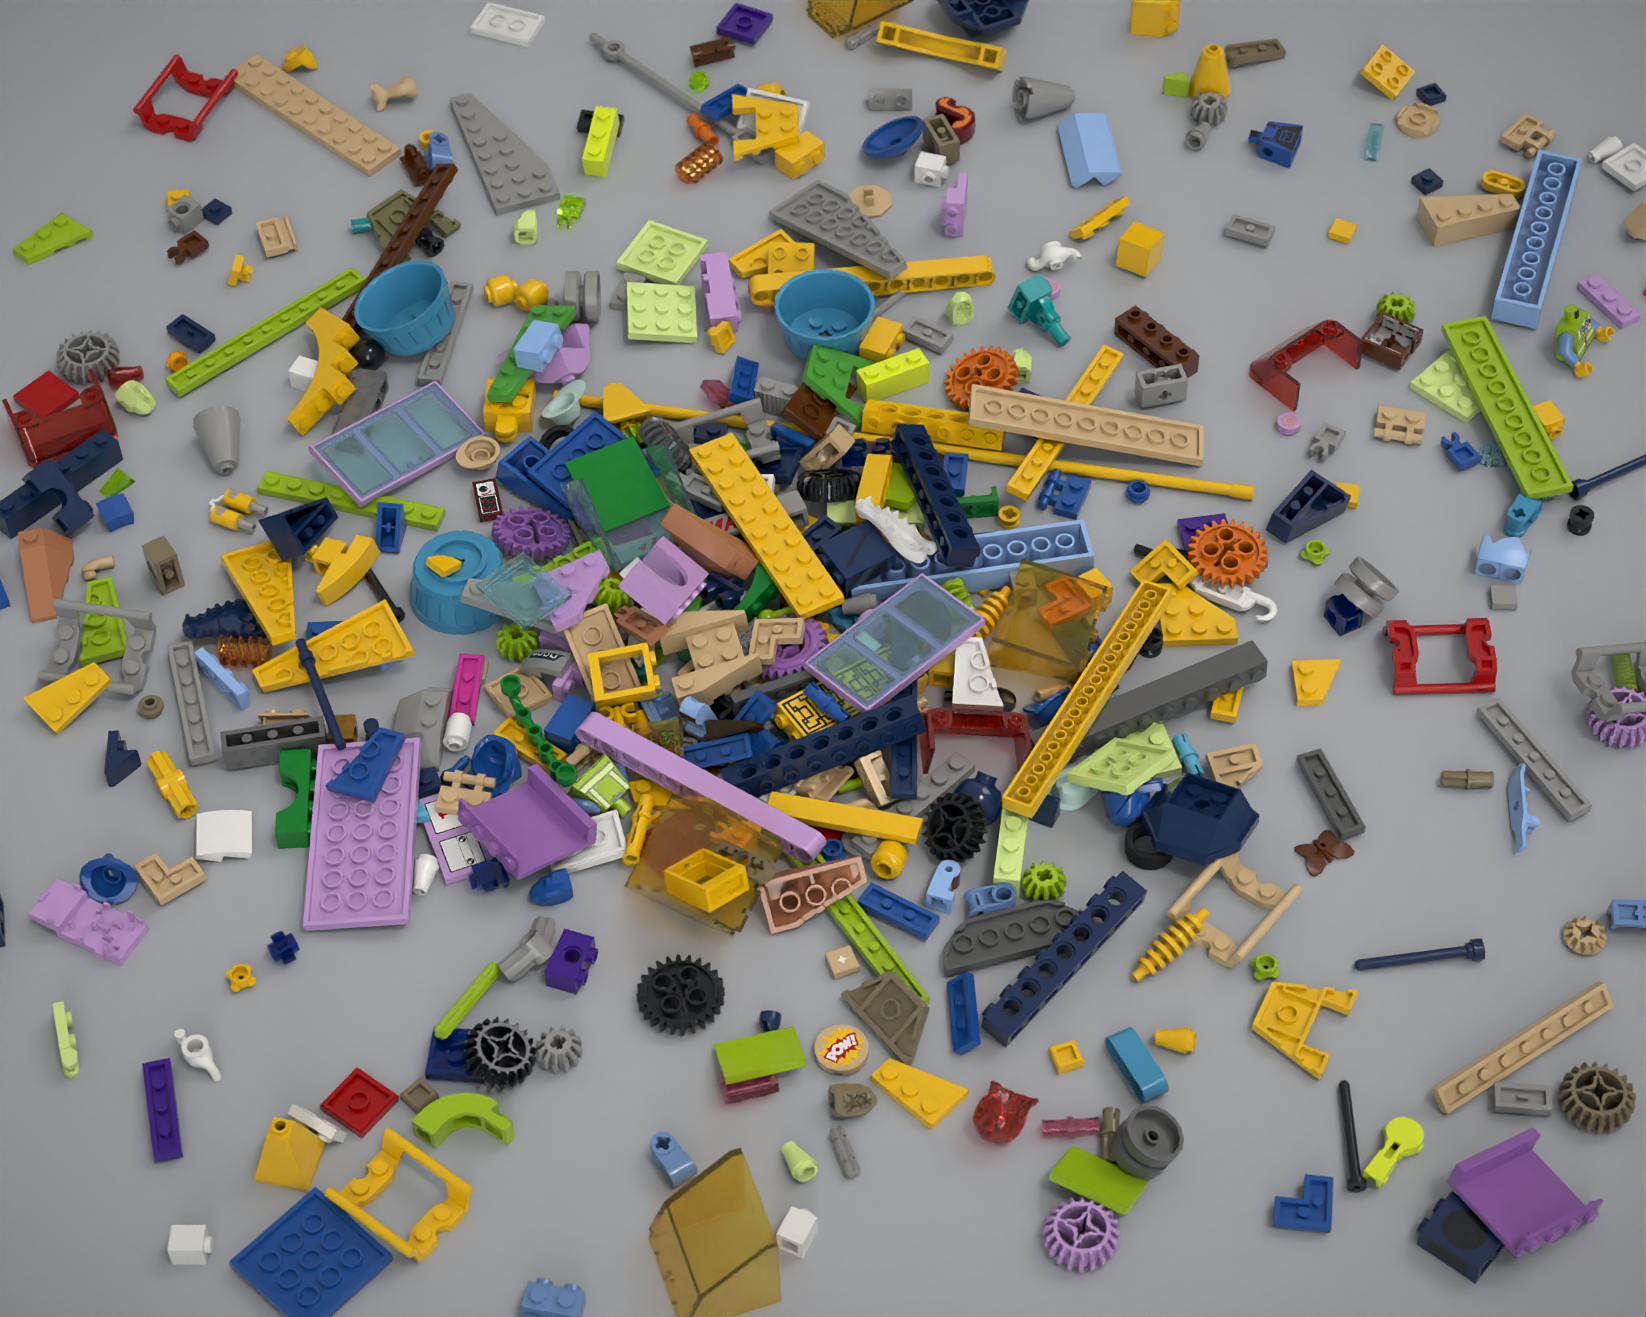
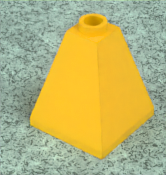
M609 383L603 387V417L619 431L628 430L629 425L633 427L638 422L642 425L648 417H651L649 406L622 383Z
M273 1117L254 1177L255 1182L309 1192L326 1147V1142L294 1120Z

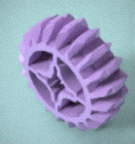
M1615 685L1610 688V692L1616 698L1618 704L1646 701L1644 691L1636 693L1634 687L1631 690L1626 689L1624 685L1620 689ZM1593 701L1589 702L1586 714L1588 727L1593 729V735H1600V742L1607 740L1610 746L1615 743L1619 745L1620 749L1626 744L1631 749L1634 744L1641 746L1646 741V712L1629 713L1623 720L1604 721L1599 719L1590 707Z
M1081 1196L1079 1202H1075L1070 1197L1068 1205L1060 1201L1058 1208H1052L1049 1216L1045 1218V1227L1042 1236L1045 1238L1044 1246L1049 1249L1050 1258L1057 1257L1058 1265L1066 1262L1068 1270H1071L1073 1266H1078L1081 1273L1084 1270V1266H1088L1093 1272L1095 1264L1103 1267L1106 1259L1112 1260L1114 1251H1117L1119 1248L1118 1241L1120 1240L1121 1232L1118 1230L1119 1222L1117 1219H1114L1113 1210L1106 1211V1207L1103 1204L1096 1206V1202L1093 1199L1090 1202H1085L1084 1197ZM1091 1222H1093L1094 1224H1096L1099 1228L1094 1227V1226L1091 1224ZM1064 1240L1069 1241L1072 1246L1068 1245Z

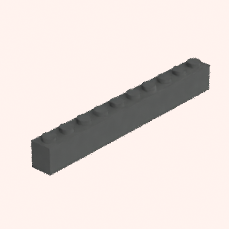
M1253 640L1111 698L1107 700L1071 758H1077L1090 750L1101 748L1115 737L1125 738L1133 732L1149 728L1154 722L1168 720L1176 714L1192 710L1207 701H1214L1226 693L1235 692L1250 683L1259 682L1267 676L1268 661ZM1048 725L1028 733V750L1030 753Z

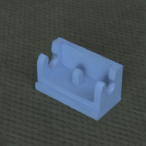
M662 686L661 689H657V694L663 691ZM670 691L663 693L658 698L640 701L653 728L659 735V731H676L674 736H679L686 731L684 728L688 723L684 717L680 716V708Z
M1612 899L1607 909V917H1611L1609 929L1615 930L1617 926L1646 928V900Z

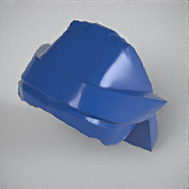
M486 735L475 745L470 761L471 768L467 774L477 776L480 773L486 774L490 778H496L495 788L485 787L484 791L492 793L493 798L508 792L513 779L522 777L521 765L515 744L501 736ZM463 784L466 788L470 790H474L475 788L474 785Z
M1152 777L1151 780L1142 784L1130 795L1103 791L1101 795L1103 796L1106 816L1114 826L1125 827L1141 816L1143 809L1149 802L1150 792L1162 791V777Z

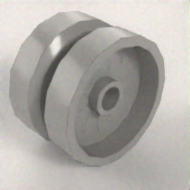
M566 271L564 305L575 306L577 311L572 321H579L581 319L582 307H584V316L587 321H600L601 281L599 271H586L583 285L579 271Z
M1357 556L1349 565L1350 571L1354 576L1342 573L1334 583L1355 606L1371 617L1376 618L1384 609V605L1378 597L1385 601H1391L1398 594L1399 590L1377 568L1365 559Z

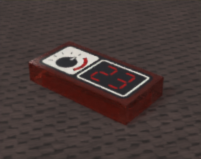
M496 479L472 482L480 523L496 520L497 515L502 516L503 510Z

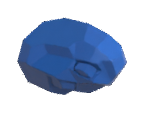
M567 869L550 871L548 875L540 877L530 889L529 896L531 902L539 906H554L565 903L573 898V889Z

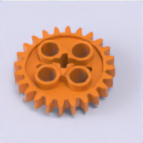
M992 345L987 350H984V347L981 346L978 352L972 348L970 355L964 352L962 360L959 358L955 359L957 365L949 366L952 372L945 373L947 379L944 380L946 386L944 389L947 396L954 403L955 407L960 406L963 411L969 408L972 384L1014 391L1012 386L1018 384L1016 378L1019 377L1017 372L1018 366L1013 356L1009 355L1007 350L1002 352L1000 347L994 350Z
M1222 519L1221 525L1212 521L1211 527L1204 524L1203 531L1197 529L1196 535L1191 536V541L1188 545V561H1191L1190 564L1198 571L1199 574L1197 576L1203 574L1202 582L1211 580L1212 587L1216 583H1220L1221 589L1225 587V584H1229L1230 588L1234 589V585L1238 583L1243 588L1244 581L1252 584L1253 577L1259 579L1260 572L1265 571V565L1268 560V547H1265L1266 540L1260 539V532L1253 533V526L1245 529L1244 522H1241L1238 526L1235 525L1234 519H1232L1230 524H1226V521Z

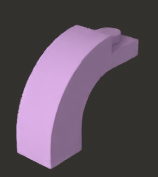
M542 630L539 635L541 649L558 650L573 655L566 637ZM574 655V661L562 678L556 677L552 683L555 701L562 703L568 694L571 695L575 686L581 688L585 686Z

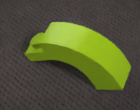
M457 1093L437 1099L421 1110L412 1120L415 1136L435 1149L453 1132L469 1127L484 1130L507 1146L515 1139L513 1123L507 1116L500 1114L498 1102L490 1097L475 1093Z

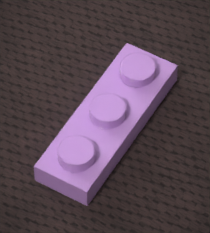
M1597 273L1578 281L1577 289L1620 329L1639 321L1641 314Z

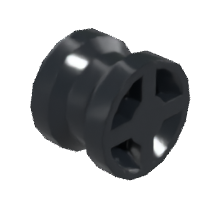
M1577 505L1571 508L1567 522L1569 532L1577 536L1587 535L1591 531L1594 520L1593 510L1585 505Z
M1156 627L1153 628L1139 650L1140 655L1146 658H1154L1160 655L1163 642L1161 630Z

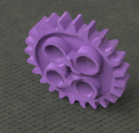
M519 506L518 511L510 508V513L502 511V516L497 515L496 520H493L491 536L493 537V542L497 543L498 548L504 547V553L511 551L512 557L519 554L521 559L529 556L531 561H533L535 557L544 560V556L552 559L553 554L561 555V551H566L567 546L570 544L571 530L569 529L570 525L565 524V519H559V514L550 515L551 510L542 512L541 507L533 510L532 506L525 510L522 506Z

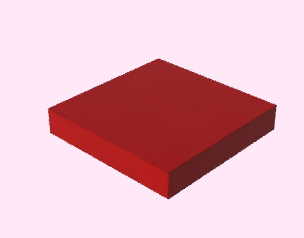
M49 370L13 395V399L17 404L43 423H46L80 398L77 390Z
M356 1067L320 1104V1109L363 1139L399 1101V1097L396 1093Z

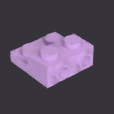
M959 173L958 182H953V188L948 187L947 196H942L941 210H945V213H942L941 226H945V236L963 237L967 210L968 173Z

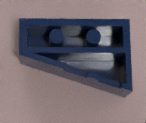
M1311 469L1272 513L1266 531L1287 543L1343 514L1351 495Z
M325 497L258 521L280 558L284 561L304 555L338 519V515L328 498Z

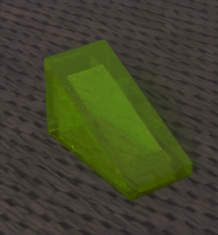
M117 468L99 491L106 497L114 496L136 481Z

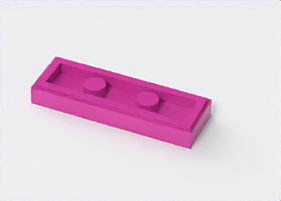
M459 653L449 718L454 713H464L470 717L472 726H475L485 664L484 655Z

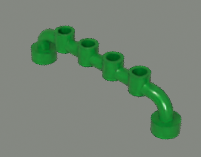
M516 675L504 676L500 681L501 691L505 696H508L516 712L517 725L521 728H526L529 744L537 746L539 760L549 765L550 777L554 781H557L564 787L573 785L578 778L577 769L570 763H563L561 760H557L554 755L553 745L545 741L541 726L533 722L531 710L528 707H524L518 696L522 689L520 678Z

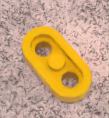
M1496 170L1484 172L1481 180V186L1485 190L1496 194H1512L1515 199H1518L1525 192L1526 184L1522 179Z

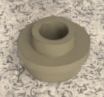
M157 695L145 696L138 703L140 714L148 719L159 717L164 708L163 700Z

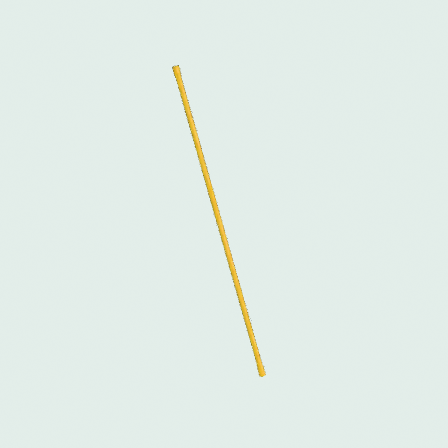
M555 390V391H554L553 398L556 396V394H557L560 390ZM583 394L579 399L580 406L603 409V397ZM645 403L651 410V416L659 415L660 417L681 420L682 418L691 419L711 413ZM733 415L714 421L728 424L730 427L748 429L742 416ZM766 420L768 427L771 431V425L775 421ZM776 421L811 438L794 423ZM854 432L852 436L855 440L853 444L894 449L891 443L893 437ZM933 443L935 450L943 456L945 453L968 454V460L1018 467L1026 458L1025 455ZM1055 460L1048 470L1058 469L1062 473L1126 482L1141 480L1148 485L1227 495L1247 500H1253L1255 486L1228 484Z

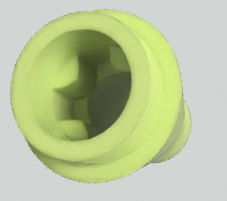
M789 1141L783 1145L781 1152L786 1159L793 1178L800 1182L811 1180L818 1171L816 1160L797 1146L794 1141Z

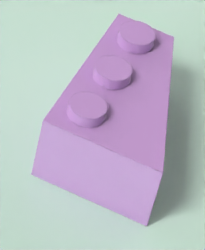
M727 252L700 255L701 282L709 327H717L721 321H727L730 323L733 333L738 332V323L742 322L740 308L736 309V306H739L737 293L733 292L735 290L734 277H731Z

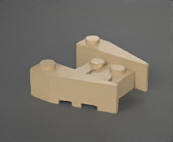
M745 610L682 612L676 621L671 618L666 623L669 631L660 639L664 655L689 649L695 668L693 672L671 678L679 706L688 696H692L698 702L710 706L714 703L713 700L722 694L728 695L733 692V688L745 680L749 682L763 673L759 653L744 656L737 635L750 630Z

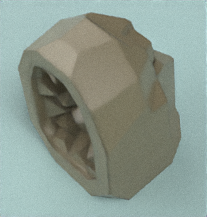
M832 1084L828 1089V1104L830 1112L834 1116H860L869 1112L877 1103V1097L871 1089L861 1084Z

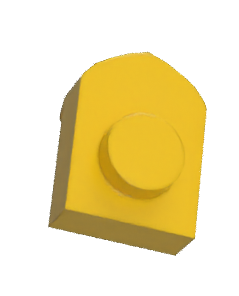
M304 44L294 50H288L284 55L285 60L282 68L287 73L300 65L310 69H318L314 55Z

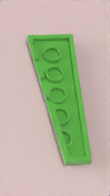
M537 305L532 307L487 393L489 402H511L525 384L527 378L534 372V370L518 368L513 352L514 347L533 320L559 324L560 331H565L577 314L575 306Z

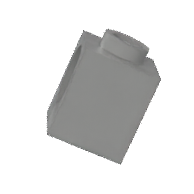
M186 195L166 209L169 226L173 230H178L185 235L204 221L201 204Z

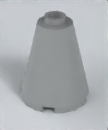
M1023 76L1019 77L1020 80H1016L1013 86L1012 102L1017 104V109H1014V113L1019 120H1029L1069 108L1075 100L1074 91L1070 86Z
M221 406V410H213V407L202 410L194 416L193 428L215 471L221 474H230L238 467L239 413L236 409L228 406Z

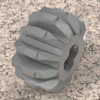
M1209 91L1207 94L1200 92L1199 96H1194L1190 108L1191 116H1193L1195 122L1205 121L1210 125L1214 124L1217 126L1219 122L1224 121L1228 110L1224 96H1218V92L1211 94Z
M563 1025L557 1031L551 1027L550 1033L542 1032L541 1040L536 1043L537 1059L539 1063H543V1067L546 1070L553 1067V1071L557 1073L560 1068H563L568 1073L569 1065L577 1066L578 1058H582L581 1038L576 1036L573 1029L566 1031Z

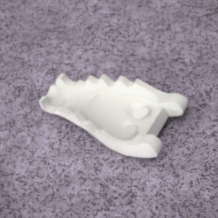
M871 495L856 501L855 509L857 514L861 518L871 521L881 530L888 544L896 549L906 560L922 563L926 560L927 555L937 552L936 543L924 539L918 532L915 524H908L907 517L900 519L898 517V510L891 512L890 507L881 509L879 505H873Z

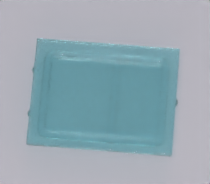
M523 551L475 584L480 592L524 631L572 598V594Z

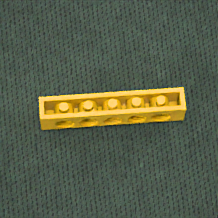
M872 399L867 400L863 409L861 432L894 436L897 424L924 425L928 435L931 436V441L1002 451L1006 439L1005 431L968 425V412Z

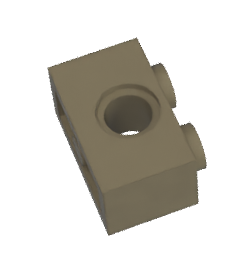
M944 114L923 119V141L930 152L946 156V164L960 161V140Z
M164 535L142 545L150 578L163 596L185 586L177 553Z

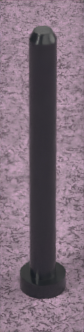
M370 568L364 575L380 601L386 599L398 623H400L405 618V612L401 607H396Z
M1342 1080L1338 1086L1350 1174L1346 1184L1348 1191L1359 1193L1366 1190L1367 1183L1366 1179L1361 1177L1350 1084L1346 1080Z

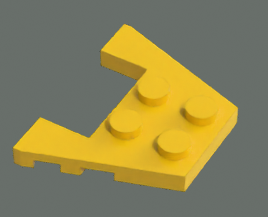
M732 95L733 115L756 113V139L734 140V161L741 160L742 156L750 153L753 156L758 155L760 150L772 147L774 150L800 142L797 104Z
M1272 981L1255 1017L1252 1030L1315 1078L1321 1079L1328 1064L1330 1054L1304 1045L1321 1006L1349 1016L1357 999L1358 991L1348 989V992L1334 991L1333 987L1313 989L1307 988V985Z

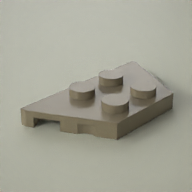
M893 971L886 972L875 980L870 979L861 983L862 986L854 990L843 991L841 996L906 1065L911 1066L930 1009L924 1001Z

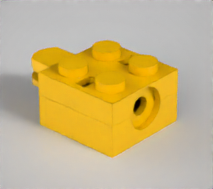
M488 378L483 407L485 431L495 432L497 440L503 443L514 441L517 437V432L532 433L537 402L535 379H527L511 402H489L487 393L495 378Z

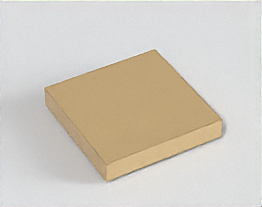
M521 666L484 685V691L503 715L515 721L516 712L508 696H505L501 691L500 681L504 676L516 675L520 678L522 689L518 696L523 706L528 707L531 712L554 700L553 694L539 677L520 672L519 668Z

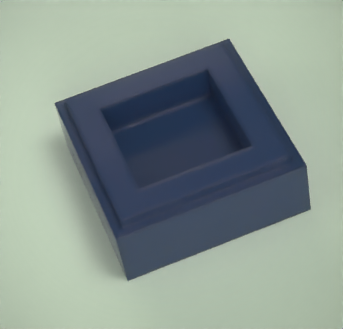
M1436 82L1417 88L1416 91L1419 99L1429 106L1446 101L1447 95Z

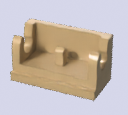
M881 750L854 762V766L871 802L876 804L878 808L899 800L890 799L891 775L883 761Z
M840 765L800 780L794 784V787L801 797L829 801L853 775L854 770L851 766Z

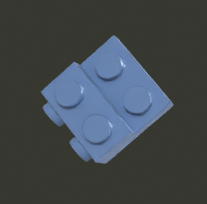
M538 1278L536 1282L528 1281L521 1304L522 1313L520 1317H582L586 1305L585 1291H581V1288L573 1283H566L564 1287L554 1286L552 1281L545 1278Z

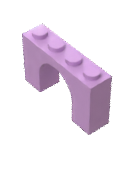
M662 536L642 561L639 560L629 571L618 587L666 625L671 618L676 621L707 585L704 579L709 573L667 538Z

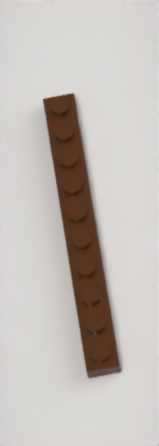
M454 163L436 165L342 318L357 334L362 330L354 316V308L359 295L374 278L384 271L403 263L405 256L414 245L416 238L423 230L436 205L443 197L449 184L453 181L458 171Z

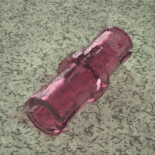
M1067 1116V1119L1042 1120L1043 1138L1068 1136V1139H1073L1074 1136L1099 1135L1100 1133L1098 1117L1073 1119V1116Z

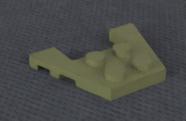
M401 189L367 212L366 217L383 251L416 197ZM439 210L433 211L424 226L430 223L445 239L460 229L461 223L455 219L453 221L444 216L445 213ZM408 254L405 256L403 263L411 262V257Z

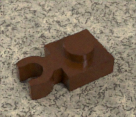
M193 230L177 241L178 246L169 248L167 254L169 259L174 257L175 263L180 264L185 260L186 256L194 258L209 248V242Z

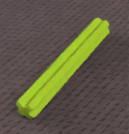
M489 962L434 1027V1035L437 1038L446 1039L502 972L498 964Z

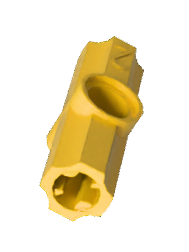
M158 750L151 753L146 763L156 779L157 787L163 799L169 801L178 818L188 819L194 816L199 807L189 790L182 771L176 769L166 751L161 752Z

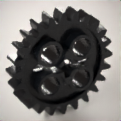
M679 954L676 956V961H672L667 956L666 964H662L657 960V969L648 967V975H641L642 983L637 984V1002L639 1012H643V1019H650L651 1027L659 1024L660 1032L670 1028L671 1035L675 1033L676 1029H680L683 1036L688 1028L694 1034L698 1025L706 1029L705 1021L713 1023L714 1014L720 1015V1006H724L723 996H725V989L723 987V979L718 978L717 969L711 971V963L708 962L702 966V959L700 957L695 962L691 961V955H688L686 960H681ZM674 976L677 977L681 995L685 998V1004L689 1013L684 1011L680 993L676 991Z

